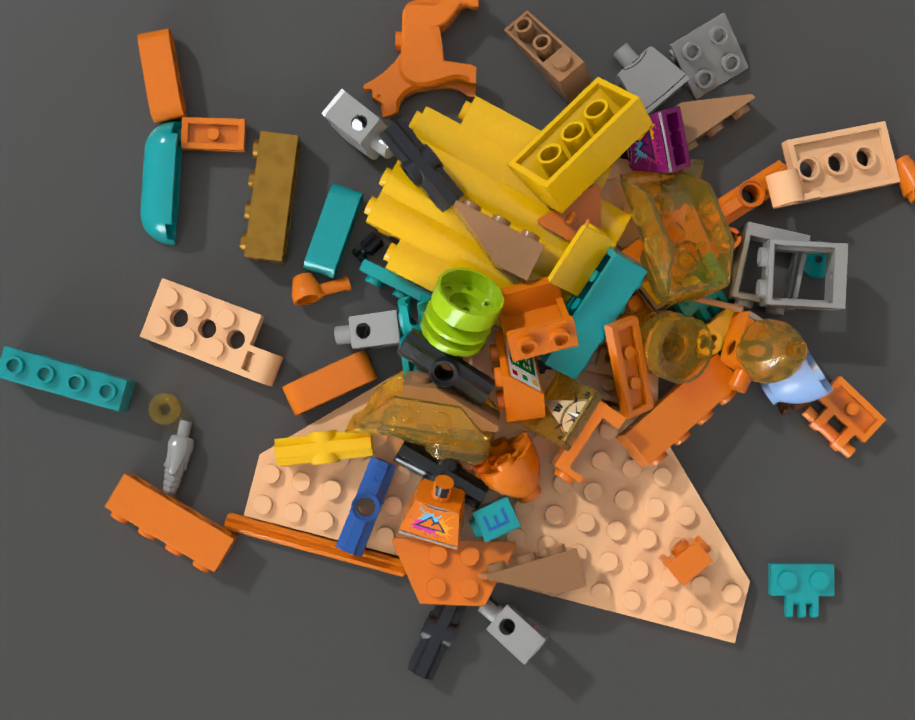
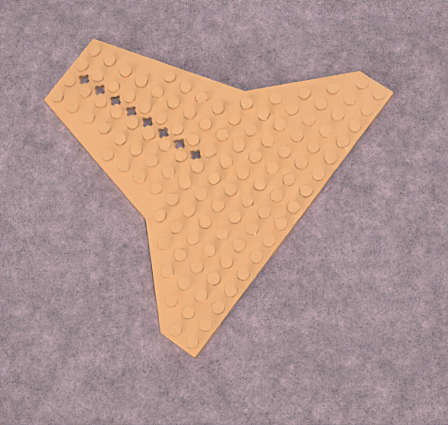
M618 158L610 166L612 171L600 192V199L631 215L623 234L615 246L616 249L622 250L659 222V172L633 171L629 166L628 160ZM643 305L634 313L641 311L645 318V323L640 324L639 327L654 404L658 400L659 313L655 315L651 309H646ZM628 312L625 315L628 316L634 313ZM492 326L491 334L487 338L485 347L476 355L463 357L464 361L492 379V367H498V363L492 364L490 345L496 344L495 330H500ZM607 343L598 345L590 358L589 364H596L600 346L607 348L604 360H610ZM440 364L443 369L453 370L447 364ZM553 368L551 370L546 369L544 374L540 373L545 394L544 399L575 401V396L572 395L575 379ZM402 370L290 436H306L311 432L329 430L342 432L352 429L371 428L374 445L373 456L396 465L397 469L366 548L398 556L392 541L393 538H413L399 534L398 530L405 508L420 480H422L421 476L394 461L407 436L433 452H440L462 465V469L480 478L474 471L473 466L491 451L489 446L495 439L505 436L508 440L521 433H527L539 455L540 479L538 484L542 490L534 500L524 504L520 503L517 498L508 497L521 526L490 540L516 542V548L507 564L517 562L516 556L535 552V555L538 556L547 553L546 547L564 543L565 547L577 548L587 586L559 595L543 594L731 643L736 641L750 580L671 447L666 450L668 456L653 467L650 464L640 467L616 437L640 415L626 419L620 429H613L600 421L570 466L572 470L584 477L585 480L582 484L575 480L572 485L553 473L556 467L550 462L592 402L591 399L587 401L566 436L561 432L560 427L555 428L559 425V422L546 405V417L507 422L505 409L498 410L496 390H501V387L494 386L484 403L500 412L498 433L400 420L405 380ZM607 404L609 407L620 413L619 406ZM273 446L259 455L244 516L338 540L371 456L340 459V462L317 465L302 463L300 465L277 466ZM489 488L478 508L504 495ZM364 497L359 500L358 508L361 513L369 515L374 513L375 503L372 499ZM466 503L464 525L460 540L484 541L483 536L476 538L469 523V520L474 518L472 510L476 508ZM699 535L711 548V551L707 554L713 562L683 586L658 557L661 554L669 557L672 554L670 549L677 542L684 538L688 541L690 538L694 539Z

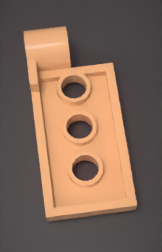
M885 121L786 140L781 145L788 170L776 172L765 177L773 209L901 182ZM858 151L864 152L867 156L866 166L861 165L857 161L856 155ZM830 156L835 157L839 161L840 168L838 172L833 171L829 167L828 159ZM801 162H806L811 167L812 173L810 177H806L801 173Z
M164 278L160 282L140 334L142 338L271 387L274 384L284 358L254 346L265 316ZM185 310L188 314V321L184 326L177 327L174 317L177 312ZM208 321H213L216 324V332L212 337L206 338L202 333L203 325ZM241 331L245 336V342L242 347L234 349L230 342L231 337L235 332Z

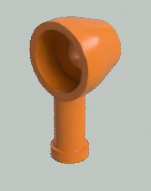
M307 272L296 275L292 281V299L296 306L309 305L321 300L326 295L351 290L347 275L337 280L319 284L312 273Z

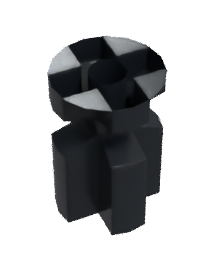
M371 232L360 243L362 249L354 248L351 252L363 263L367 254L373 256L383 246V241L374 232Z

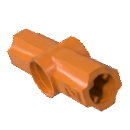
M780 160L776 161L701 209L702 220L707 228L717 233L768 200L770 194L765 177L776 172L788 170L787 165ZM742 190H746L752 195V203H748L743 199Z

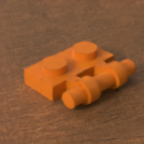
M837 376L830 383L833 391L818 399L824 406L823 410L817 413L809 405L802 411L801 415L809 421L808 426L815 432L819 431L830 441L828 445L835 452L839 450L846 458H849L856 449L848 441L855 436L860 442H866L887 419L842 376ZM832 416L845 426L839 433L828 423Z

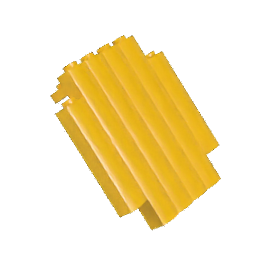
M475 96L472 103L467 100L464 103L457 117L463 120L461 124L427 106L423 113L416 111L409 128L413 130L423 145L427 144L442 162L445 172L464 193V196L458 201L461 203L464 199L472 201L482 208L481 213L492 218L493 214L499 215L511 222L510 228L520 233L522 229H526L540 237L538 242L545 246L527 281L549 276L570 242L538 224V219L554 208L542 202L507 165L541 130ZM399 160L393 170L388 167L386 168L379 182V185L383 187L379 197L372 196L364 210V213L368 215L367 224L378 229V233L388 238L392 236L399 240L397 245L394 243L390 244L383 260L388 262L386 270L431 293L439 276L444 271L453 268H466L480 272L493 280L499 288L523 283L495 269L454 212L453 206L443 213L438 210L421 187L418 188L400 167L401 163ZM609 167L588 188L598 185L601 192L612 168ZM600 199L601 230L614 240L611 246L615 247L631 215ZM560 288L564 304H566L572 293ZM498 318L497 321H496V323H495L493 326L496 327V328H498V329H500V330H502V327H501V324H500V321H499V318Z

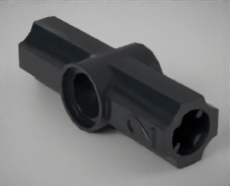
M401 118L392 123L379 135V138L401 163L400 167L408 178L418 188L421 187L429 199L432 200L442 213L453 206L456 200L458 201L464 196V193L443 169L444 166L438 156L427 144L423 145L415 133Z
M415 328L408 332L396 352L427 372L435 385L445 388L450 387L478 406L485 402L495 386V380L464 361L463 357L441 352L432 346L423 334ZM440 364H447L453 370L443 369Z
M408 436L394 458L395 462L418 474L422 479L434 481L438 475L451 477L454 481L453 487L462 489L465 492V503L476 509L489 489L480 478L462 469V465L440 452H433Z
M435 605L434 610L430 611L419 636L421 639L409 662V671L424 679L433 680L446 649L449 650L460 625L458 623L466 606Z

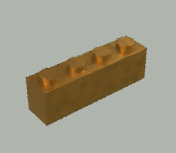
M260 131L259 140H254L253 158H257L255 171H250L248 182L249 189H253L251 202H246L244 219L249 220L247 233H242L240 250L244 251V257L248 260L286 264L302 144L298 135Z

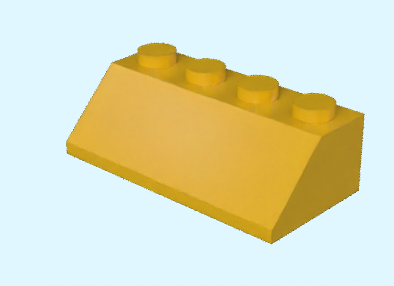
M597 77L507 165L542 202L563 213L653 123L639 96Z

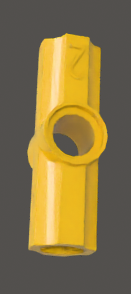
M371 428L352 429L337 432V430L311 432L306 436L274 439L277 466L300 465L302 463H312V465L340 462V459L374 455Z

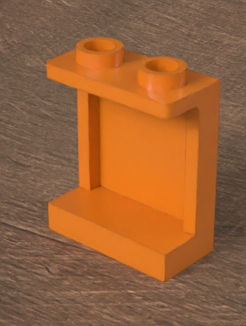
M548 276L500 288L504 297V304L498 318L513 362L579 346L574 318L568 314L560 287L550 283Z
M592 400L550 462L556 467L553 473L570 485L575 480L582 484L585 478L572 470L571 464L600 421L613 429H620L626 417L601 400Z

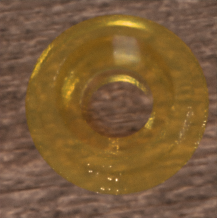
M161 393L150 401L149 414L156 423L167 425L178 419L181 413V405L179 400L172 394ZM164 403H168L171 408L167 415L162 414L160 410L161 405Z

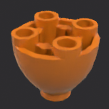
M521 433L508 440L505 436L495 439L489 446L491 451L474 464V471L489 488L501 495L517 498L523 504L534 500L542 489L538 484L540 479L539 455L531 438L527 433Z

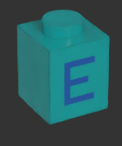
M502 496L472 510L474 518L469 520L476 538L483 536L485 543L521 526L507 496Z

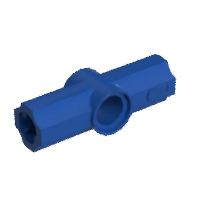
M371 456L336 544L337 548L362 557L397 469L396 465ZM364 497L372 499L375 503L374 513L369 515L361 513L358 508L359 500Z

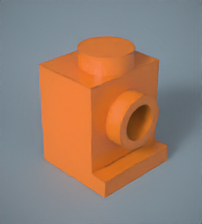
M699 535L694 539L690 538L688 541L684 538L677 542L670 549L672 554L669 557L664 554L658 557L683 586L713 562L707 554L711 551V548Z

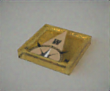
M557 372L544 393L546 417L528 419L524 427L569 452L604 395L579 381Z

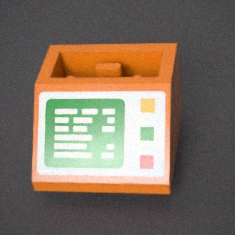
M495 330L496 344L490 345L492 364L498 363V367H492L495 386L501 387V390H496L498 410L505 409L507 422L546 417L544 392L537 356L513 362L503 331Z

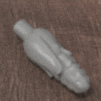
M180 420L177 434L172 435L168 441L167 457L163 465L165 467L163 491L167 495L176 493L183 477V472L187 471L189 458L194 448V441L189 438L192 422Z

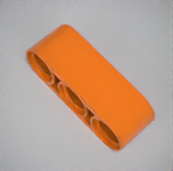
M170 28L139 33L137 35L149 109L154 123L186 117V106L176 48Z
M362 350L283 386L282 389L294 415L298 416L378 379V376L366 350Z

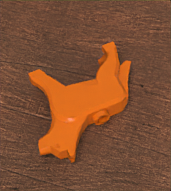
M414 0L405 6L402 13V31H396L395 50L401 51V54L386 71L364 85V92L372 93L373 102L381 107L383 119L399 114L401 103L409 96L419 92L451 89L460 92L468 99L475 98L477 67L472 64L444 61L441 33L445 32L453 24L462 10L471 9L478 11L479 0Z

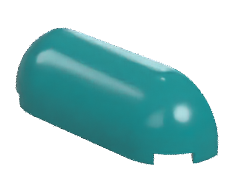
M169 121L158 125L149 134L144 148L140 208L141 222L145 231L154 240L166 245H176L182 164V121Z

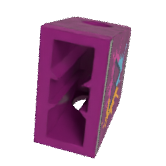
M680 106L649 115L653 125L620 156L628 157L629 166L633 171L673 173L690 167L691 161Z

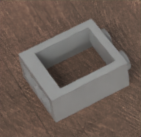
M752 222L744 224L741 228V242L736 251L727 299L734 300V304L743 306L745 309H753L754 305L760 306V299H757L756 295L740 291L750 240L764 243L769 239L810 241L811 235ZM792 253L783 298H798L807 253ZM766 307L765 313L784 316V312H790L795 309Z
M769 239L764 242L763 247H759L757 254V265L762 267L761 279H758L756 283V298L760 299V307L828 311L845 309L848 243ZM775 252L825 254L824 300L773 298Z

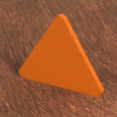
M593 185L585 190L563 213L555 209L546 213L538 219V224L570 243L584 224L588 226L591 223L601 229L600 187Z

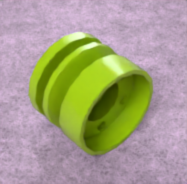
M453 268L444 271L436 282L431 300L428 302L421 319L420 327L423 336L432 346L452 356L469 357L478 354L485 347L487 338L491 334L492 326L496 323L503 308L504 297L501 289L493 280L471 269Z

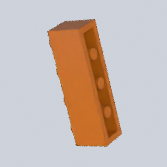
M718 353L706 357L654 403L653 409L640 415L616 438L640 467L650 464L653 467L668 456L666 450L672 444L678 446L691 435L688 431L696 423L699 426L705 423L714 415L712 409L718 403L724 405L737 394L728 386L733 371L721 363Z
M132 472L125 473L104 506L112 511L110 516L123 524L131 522L139 527V534L150 540H155V538L166 543V550L179 557L182 554L193 559V566L206 573H209L210 570L216 572L221 568L239 537L178 499L165 494L164 491Z

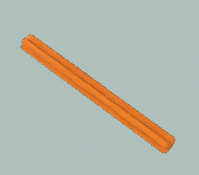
M229 513L225 519L224 528L229 531L401 577L406 574L400 558L365 548L362 557L337 548L336 544L338 541L235 513Z

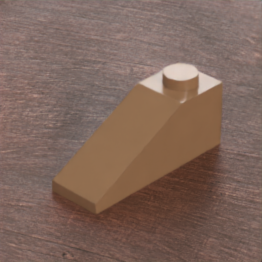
M422 369L406 372L400 420L498 433L500 412L486 403L478 406L450 387L445 388L435 385L431 381L429 374Z

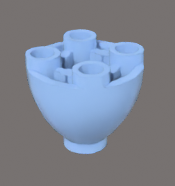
M800 338L797 339L796 346L773 380L760 383L773 405L778 402L789 404L808 403L821 399L833 391L832 386Z

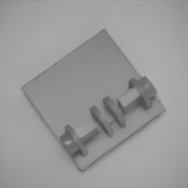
M724 12L670 44L671 50L668 51L673 62L677 61L681 70L689 76L690 80L687 83L695 100L749 68Z

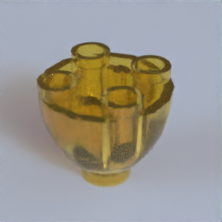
M766 318L755 321L747 327L736 346L735 352L737 358L741 361V365L750 377L760 383L770 384L784 381L793 376L805 361L808 347L800 332L792 325L781 320Z

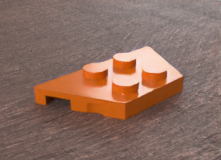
M393 538L392 541L419 603L425 605L484 607L497 582L478 578L477 573L487 571L486 565L504 560L507 565L516 548V542L488 541L485 543V541L459 540L457 550L417 538Z

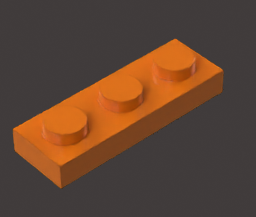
M628 315L604 325L620 414L626 417V419H631L653 409L654 404L638 317Z

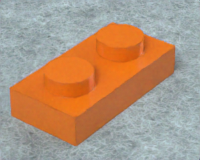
M182 117L181 149L183 151L246 152L247 121L235 118Z

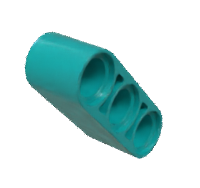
M336 183L332 184L304 261V269L332 279L335 278L356 222L364 193Z

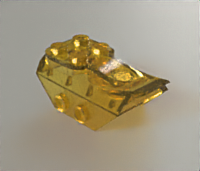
M645 171L621 174V180L619 181L644 248L640 253L641 265L648 271L646 277L654 296L664 304H676L698 300L729 286L735 241L711 184L683 171L666 174Z
M403 370L374 389L366 407L353 414L345 430V433L393 436L403 441L425 446L426 451L434 458L458 459L472 465L480 464L489 458L495 438V432L481 431L461 406L402 397L405 380ZM488 396L484 403L499 411L498 407Z

